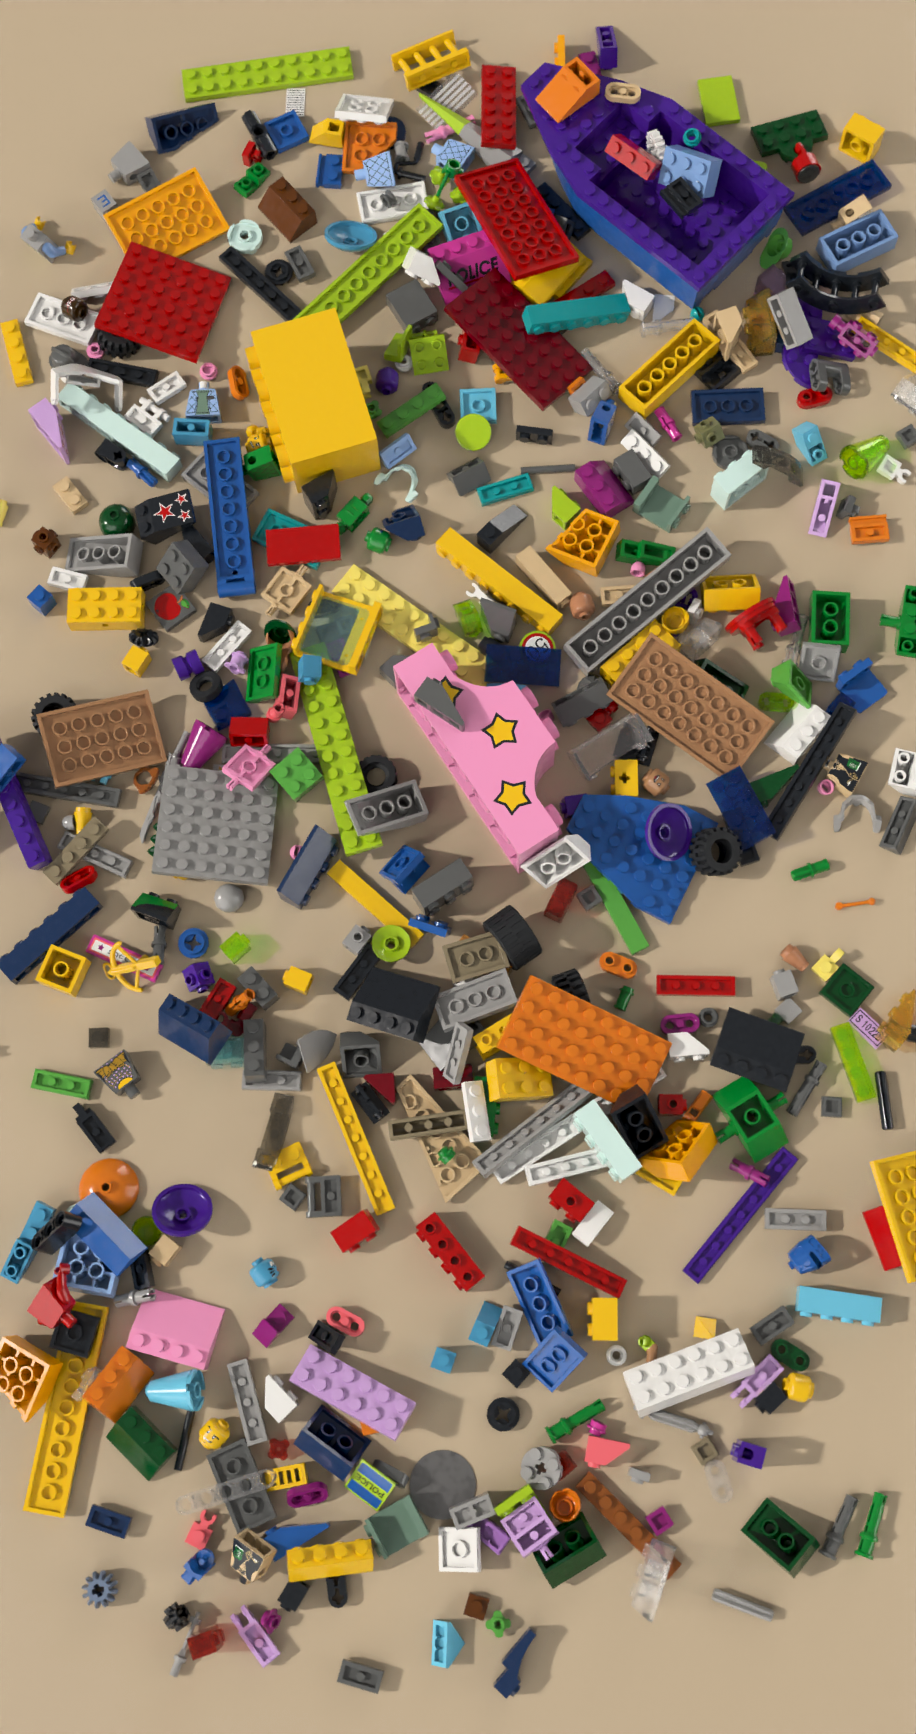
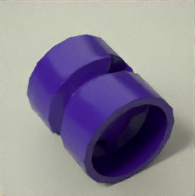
M195 649L187 652L185 657L180 655L171 659L181 681L190 678L191 673L197 675L205 671Z

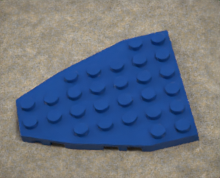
M584 794L566 828L570 835L578 834L590 845V862L608 881L610 880L618 888L617 890L621 894L623 893L631 901L630 903L635 908L668 925L671 924L695 874L696 865L691 864L692 858H689L691 853L689 848L678 860L663 861L655 857L647 845L645 837L647 819L655 807L667 802L626 795ZM679 805L690 818L692 838H696L695 834L703 829L718 826V823L685 805Z

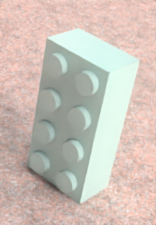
M594 1099L574 1113L573 1125L579 1132L583 1131L586 1135L584 1140L590 1148L594 1147L598 1152L596 1157L601 1164L604 1165L606 1163L609 1167L608 1173L614 1182L618 1180L619 1183H622L640 1170L642 1167L641 1163Z

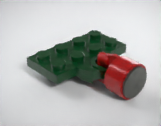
M817 109L751 127V135L762 158L779 153L783 161L786 163L788 161L792 162L791 169L799 183H809L818 177L821 172V166L815 154L812 153L814 143L828 140V132Z

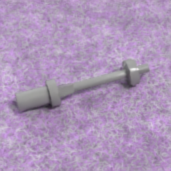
M196 1611L195 1617L190 1616L188 1621L192 1624L183 1647L178 1654L174 1655L173 1659L175 1661L170 1671V1675L173 1677H178L182 1664L187 1660L185 1657L186 1648L195 1625H200L202 1622L199 1619L200 1612Z

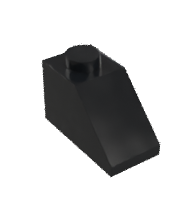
M210 602L197 634L200 642L204 643L228 632L229 627H232L235 621L231 608Z

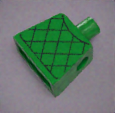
M270 445L261 447L243 456L245 462L243 464L244 476L249 474L253 481L282 475L278 457Z

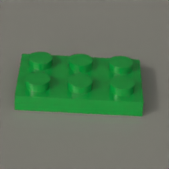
M276 642L250 649L246 702L251 704L278 698L282 644Z

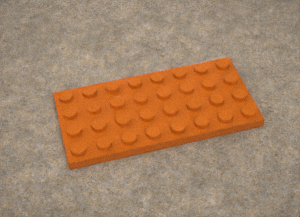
M530 974L496 1048L615 1104L621 1093L636 1084L648 1096L672 1043Z

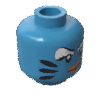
M260 1257L251 1263L253 1267L250 1269L249 1274L257 1287H264L265 1289L278 1281L279 1270L272 1259L267 1258L263 1260Z

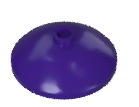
M660 804L652 810L647 819L645 827L646 842L655 857L663 861L678 860L687 852L691 844L692 825L686 811L677 804Z
M177 1184L166 1188L156 1197L152 1206V1217L155 1225L162 1232L175 1237H186L200 1232L210 1222L213 1214L210 1196L202 1188L191 1184Z

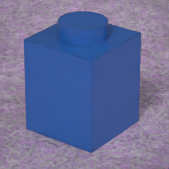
M40 584L27 596L30 604L43 616H46L57 605L53 595Z

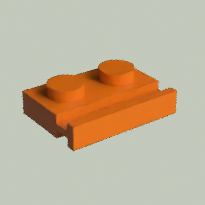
M886 514L849 517L848 522L850 524L852 545L889 542L890 536Z

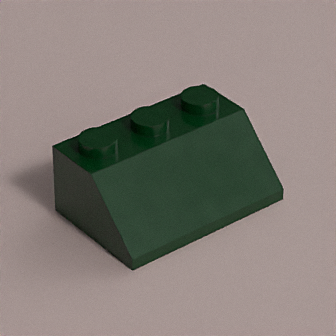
M136 1406L130 1407L106 1436L148 1481L178 1451L172 1442Z
M582 1511L573 1521L563 1522L556 1527L559 1534L553 1537L547 1544V1547L554 1555L552 1558L546 1561L540 1550L533 1552L543 1575L552 1589L607 1556Z

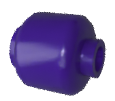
M391 367L380 369L376 374V389L383 395L395 393L399 385V374Z

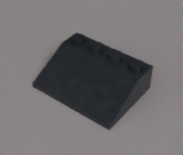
M373 967L352 1000L346 1020L423 1044L441 987Z
M729 1007L710 1060V1065L786 1092L805 1033Z

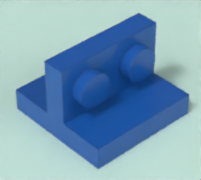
M403 845L381 869L379 874L391 881L401 893L406 894L430 866L424 860L425 856L420 851Z

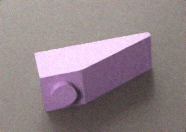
M821 479L808 534L826 538L840 482Z

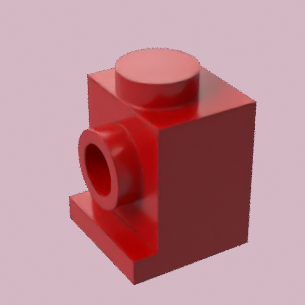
M659 1094L657 1096L658 1116H682L683 1111H687V1099H683V1094ZM675 1101L677 1106L672 1108L669 1102Z

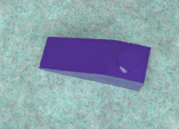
M613 26L596 27L600 69L612 70L617 68L618 47Z

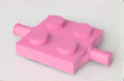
M245 744L222 767V772L232 778L226 784V788L228 790L230 788V791H232L240 784L253 792L270 774L269 771L276 766V763L266 756L272 750L271 746L265 744L261 750H256Z

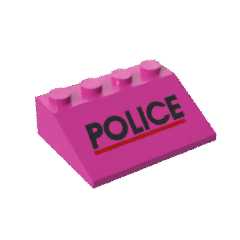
M484 230L428 249L427 255L433 258L434 264L437 260L441 262L445 260L452 267L451 271L454 274L459 273L465 279L463 283L466 286H472L493 268H496L511 283L509 271ZM436 269L440 280L438 287L446 306L462 294V292Z

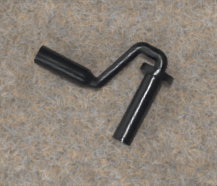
M423 142L417 143L414 161H402L394 164L393 170L398 175L397 179L400 180L402 177L425 182V175L404 171L403 167L397 170L398 166L416 165L420 161L424 147Z

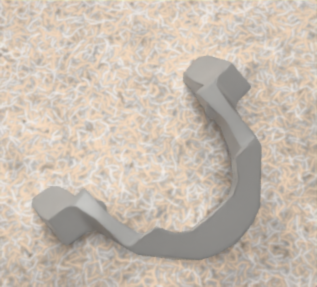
M859 794L850 795L842 803L840 814L833 816L834 832H839L841 822L844 821V811L850 805H863L871 815L873 832L879 833L882 825L881 816L875 813L874 803L866 796Z

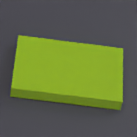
M732 76L697 80L705 124L708 127L740 123V114Z

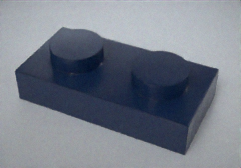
M92 1504L85 1526L125 1539L133 1517Z

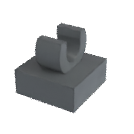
M849 495L841 500L836 517L843 519L846 516L854 517L855 514H859L861 508L854 505L856 501L854 496Z

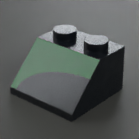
M149 892V894L142 893L131 906V911L139 919L157 925H164L166 928L173 930L181 908L177 901L170 898L163 900L160 898V895Z

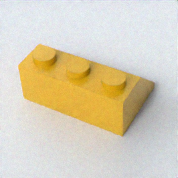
M755 574L709 576L700 584L702 606L704 611L709 613L721 610L727 612L741 609L747 610L760 602L761 587Z

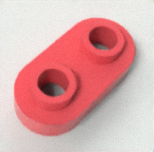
M334 1306L326 1314V1320L329 1325L349 1336H360L365 1330V1323L362 1318L341 1307ZM335 1313L341 1315L339 1321L334 1320L333 1316ZM352 1323H358L359 1327L357 1330L351 1328Z

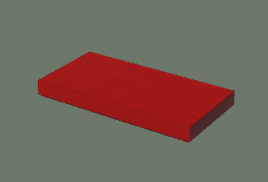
M339 524L266 530L268 567L341 560Z

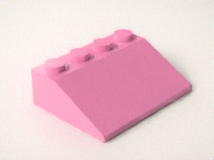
M159 1290L150 1293L149 1295L156 1294V1298L154 1301L141 1304L131 1328L126 1348L198 1369L208 1370L225 1309Z

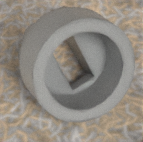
M74 814L63 818L62 825L66 830H76Z

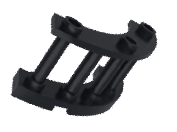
M807 250L791 257L790 263L797 270V276L787 281L786 285L788 288L794 287L797 297L807 304L823 311L848 315L868 313L886 307L885 302L879 295V288L888 285L890 280L881 267L866 272H859L858 275H847V272L833 269L830 271L823 268L822 264L816 261ZM804 277L812 281V285ZM819 285L831 289V294L819 290ZM871 290V294L859 296V292ZM838 291L852 292L851 297L838 296Z

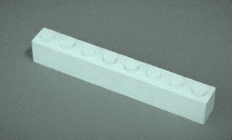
M67 384L59 393L58 402L60 406L112 441L167 482H170L182 469L181 458L177 453H171L163 443L155 442L150 434L141 432L136 424L127 422L120 413H114L109 405L100 403L93 394H87L82 386Z

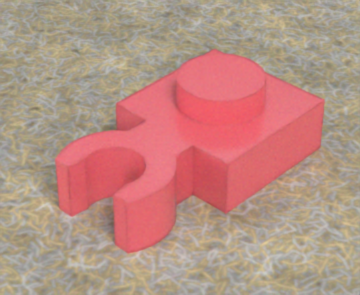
M207 1509L201 1512L200 1523L194 1521L184 1541L200 1550L206 1548L214 1531L209 1526L217 1519V1515L214 1514L211 1520H207L205 1517Z

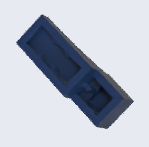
M531 1627L524 1632L503 1657L501 1663L506 1669L494 1682V1687L506 1699L509 1695L513 1697L521 1688L519 1685L521 1678L518 1676L520 1664L527 1648L536 1637V1632Z

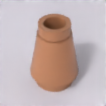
M789 944L780 953L783 961L801 972L809 965L796 946Z

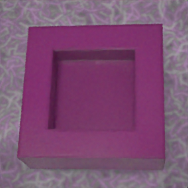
M662 1505L645 1516L656 1536L674 1525Z

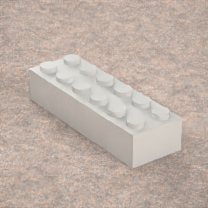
M737 1328L624 1371L623 1376L638 1416L641 1418L755 1374V1365Z

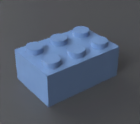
M680 145L666 146L658 183L667 186L674 180L682 177L700 198L713 197L722 159Z

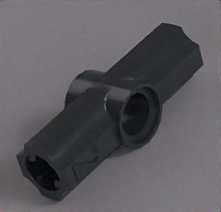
M246 111L242 116V121L250 133L253 142L261 151L264 160L270 161L274 159L278 153L267 134L266 127L261 123L255 111Z

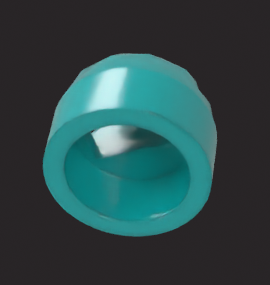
M698 306L693 308L690 312V319L695 318L701 322L705 314L704 310Z

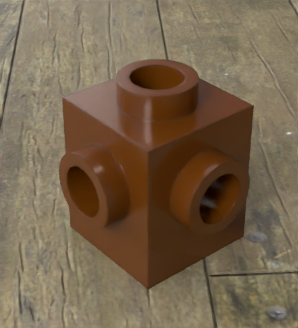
M42 526L40 530L33 534L31 539L34 544V550L50 559L61 547V543L57 538L58 534L52 529L47 530Z

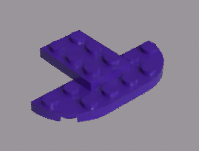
M798 298L813 339L789 350L786 349L784 344L782 361L786 371H789L794 377L793 380L802 387L810 389L812 387L809 366L813 359H818V355L853 362L855 355L853 354L854 350L850 346L846 348L839 343L840 339L837 336L840 332L828 326L831 321L822 319L823 310L815 308Z

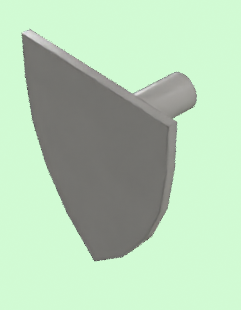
M315 1030L297 1040L296 1047L300 1048L307 1073L319 1066L328 1056L337 1034L329 1030Z

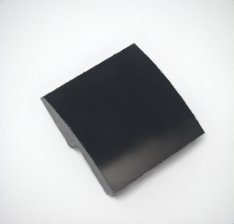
M719 349L718 353L710 358L694 375L709 390L723 389L741 374V368L731 360L724 361Z

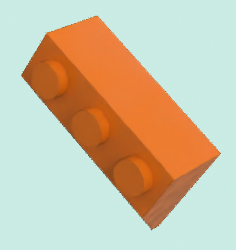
M122 1345L82 1398L115 1424L155 1372Z

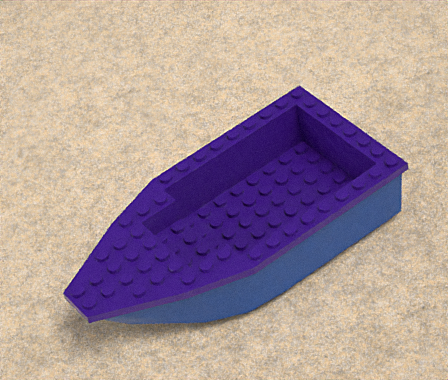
M544 62L521 84V91L551 156L559 181L576 214L600 237L688 307L693 309L699 306L701 301L713 289L715 290L752 253L753 249L765 237L767 238L771 234L772 229L779 221L784 207L794 198L795 193L673 99L640 87L641 97L635 104L617 103L607 100L605 97L606 86L611 82L627 83L622 80L595 74L600 79L599 94L558 124L535 99L563 66ZM690 128H695L701 133V141L695 147H689L683 141L684 133ZM657 129V131H660V136L662 135L667 146L680 145L722 159L714 196L700 198L703 201V206L690 215L684 216V219L681 220L660 196V190L666 188L665 185L658 183L661 170H659L655 179L646 181L604 151L613 134L624 135L646 151L647 132ZM691 136L689 140H695V137Z

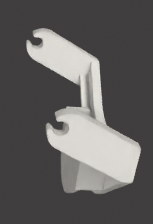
M67 364L51 368L52 405H57L59 401V378L65 384L99 388L100 382L103 381L114 384V408L116 412L122 411L123 380L118 376L81 364ZM85 374L86 376H91V377H93V379L88 378V377H85V376H82V375Z

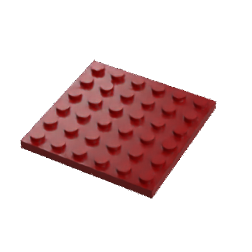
M131 241L96 318L94 327L197 364L228 291L232 277Z

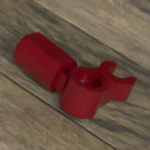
M249 1002L247 1007L237 1015V1021L228 1019L225 1012L219 1011V1014L223 1016V1021L220 1023L232 1031L231 1036H241L244 1033L243 1020L251 1019L258 1008Z

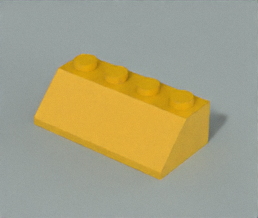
M572 244L580 257L579 262L518 281L512 280L511 284L531 304L547 303L586 257Z

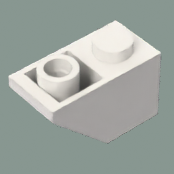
M688 1032L668 1033L666 1035V1040L672 1043L668 1052V1060H673L674 1063L685 1062L686 1058H693V1061L705 1060V1057H708L710 1054L709 1049Z
M270 1374L265 1379V1409L278 1423H281L299 1405L296 1402L298 1397L291 1390L287 1392L282 1387L284 1382L277 1375L273 1377Z

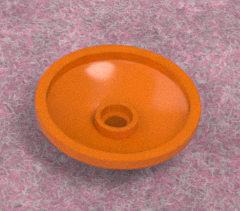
M113 1158L99 1160L88 1167L81 1178L79 1185L80 1199L82 1200L94 1192L117 1217H120L127 1213L137 1200L139 1193L137 1175L127 1163ZM105 1184H109L107 1191L103 1190Z

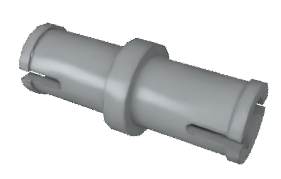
M153 1288L140 1291L135 1289L131 1290L130 1293L116 1295L114 1302L120 1301V1303H115V1306L117 1308L129 1305L138 1306L143 1302L154 1301L156 1294H149L154 1293L155 1290Z

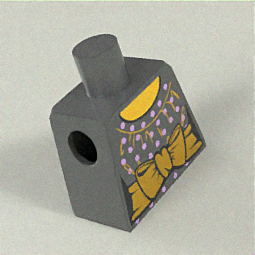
M123 1049L94 1071V1074L118 1096L126 1093L132 1100L140 1094L135 1084L141 1080V1077L126 1050Z

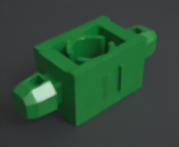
M365 493L360 499L354 495L336 515L339 521L337 523L339 524L340 535L346 532V528L353 532L370 514L368 506L373 502V497L369 493Z

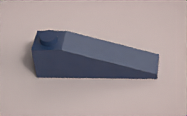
M215 102L145 117L149 136L158 154L177 150L181 145L193 139L194 136L219 121Z

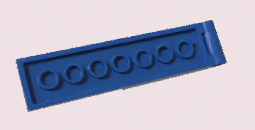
M233 437L203 441L219 598L256 594L240 438Z

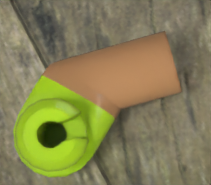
M647 1335L640 1336L638 1344L647 1352L646 1363L656 1360L657 1344Z

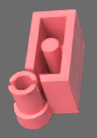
M287 674L281 676L278 698L275 699V704L266 713V718H269V722L276 723L281 718L292 720L297 713L301 682H298V677Z

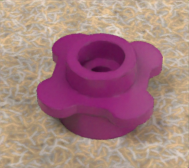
M275 1608L265 1611L261 1617V1625L266 1628V1633L271 1634L281 1622V1616L277 1614V1609Z

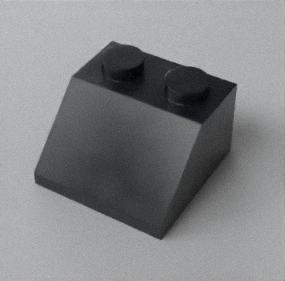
M333 469L301 487L304 502L315 520L326 517L332 510L338 489Z

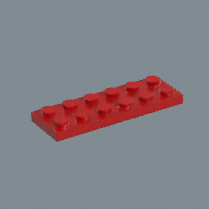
M482 65L481 147L515 150L516 67Z

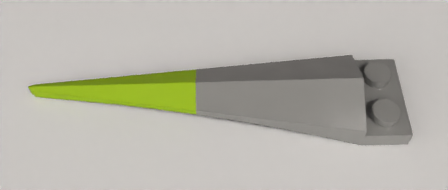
M419 93L420 99L436 112L468 145L475 148V153L487 166L518 158L528 175L536 168V162L524 155L523 151L518 148L510 150L481 147V127L424 94Z

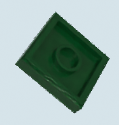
M843 963L819 994L850 1018L875 987Z

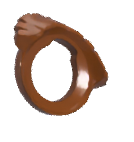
M145 767L135 773L133 782L139 794H145L155 786L159 777V768ZM140 773H150L152 779L149 784L141 785L138 783L137 778Z

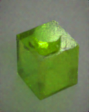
M236 931L219 948L235 964L251 950L249 946L251 941L244 933L240 936Z

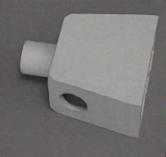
M129 141L111 158L114 170L108 176L113 183L122 179L127 185H131L138 181L136 175L150 169L151 166L149 161Z

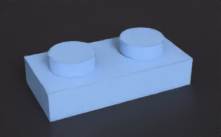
M404 433L379 452V457L385 467L390 469L415 451L417 447L409 433Z

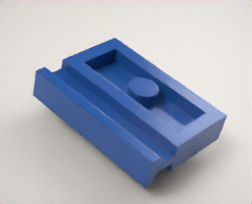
M319 153L316 188L322 186L330 189H341L343 155H322Z

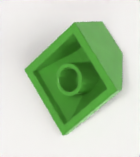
M789 659L772 668L770 678L772 685L805 708H811L812 683L796 664Z

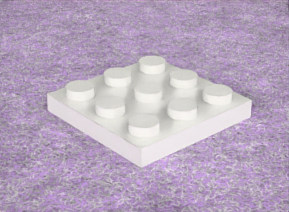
M343 93L335 109V118H339L341 121L357 120L359 123L370 121L374 122V124L382 125L387 123L394 106V99Z

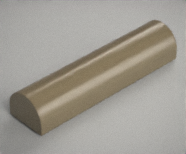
M465 1109L388 1121L390 1141L468 1130Z

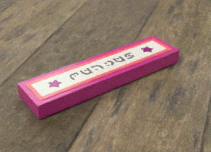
M94 934L85 952L110 963V951L115 943ZM122 947L136 961L142 957V955ZM118 949L116 950L115 959L117 964L131 962ZM160 964L157 967L140 970V977L156 983L164 966Z

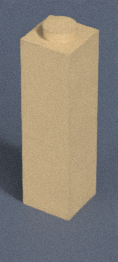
M530 545L515 556L516 565L556 610L564 609L569 605L572 592Z

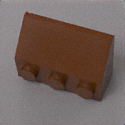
M283 176L268 187L258 205V209L290 243L317 224L315 210Z

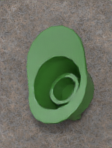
M777 228L770 235L760 256L759 263L762 268L769 269L777 264L778 261L790 255L793 243L792 239L788 237V232L785 228Z

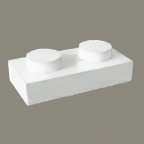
M175 371L148 388L147 392L158 406L187 388V385L179 373Z
M53 566L47 583L49 586L68 590V588H86L89 577L86 574Z

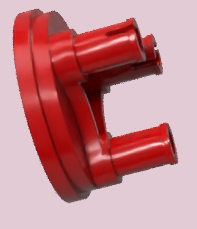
M769 597L739 614L725 627V630L731 636L741 633L743 638H746L753 650L756 651L764 646L762 643L763 639L756 630L765 620H770L777 633L784 631L788 626L779 615L780 611L775 605V600L773 597Z

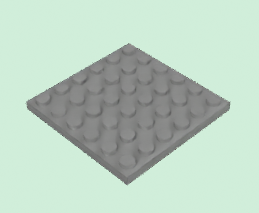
M165 765L152 874L268 886L279 782L274 777L267 776L253 792L240 784L230 791V788L229 790L226 788V784L232 778L222 771Z

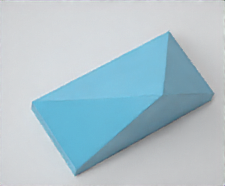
M435 1619L433 1620L431 1665L449 1668L465 1642L451 1622Z

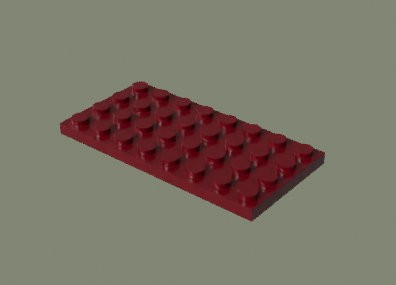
M493 268L446 305L444 311L544 411L568 391L567 387L579 376L583 378L587 376L594 367L559 332L528 335L522 314L525 307L532 304L496 268Z

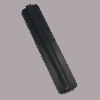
M877 1071L874 1075L881 1125L883 1130H891L894 1126L887 1076L885 1071Z

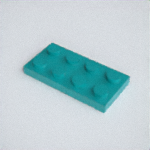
M268 508L252 536V541L266 547V530L304 527L307 525ZM321 562L306 563L304 565L317 570Z

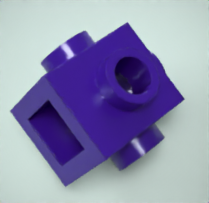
M208 961L193 963L182 971L189 992L198 991L199 994L204 993L215 983Z

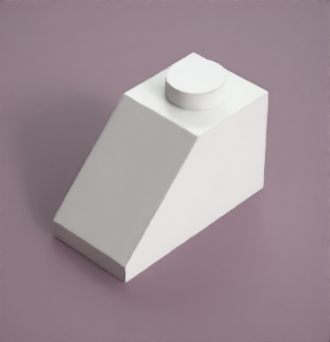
M624 279L622 293H625L629 303L630 315L635 319L643 321L654 306L655 295Z

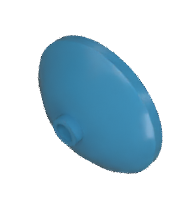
M357 221L334 222L326 227L324 233L325 239L329 244L345 252H360L369 249L377 241L376 231L371 226Z

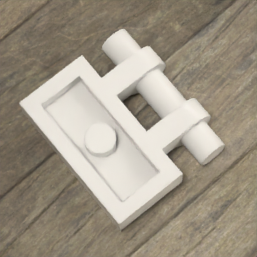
M141 397L139 403L142 406L139 407L134 404L124 417L127 422L136 424L141 432H147L154 438L163 427L160 420L163 419L169 422L171 416L163 408L154 405L152 400ZM148 411H152V412L155 413V414H154L153 416H151V415H150L149 413H147V412H148Z

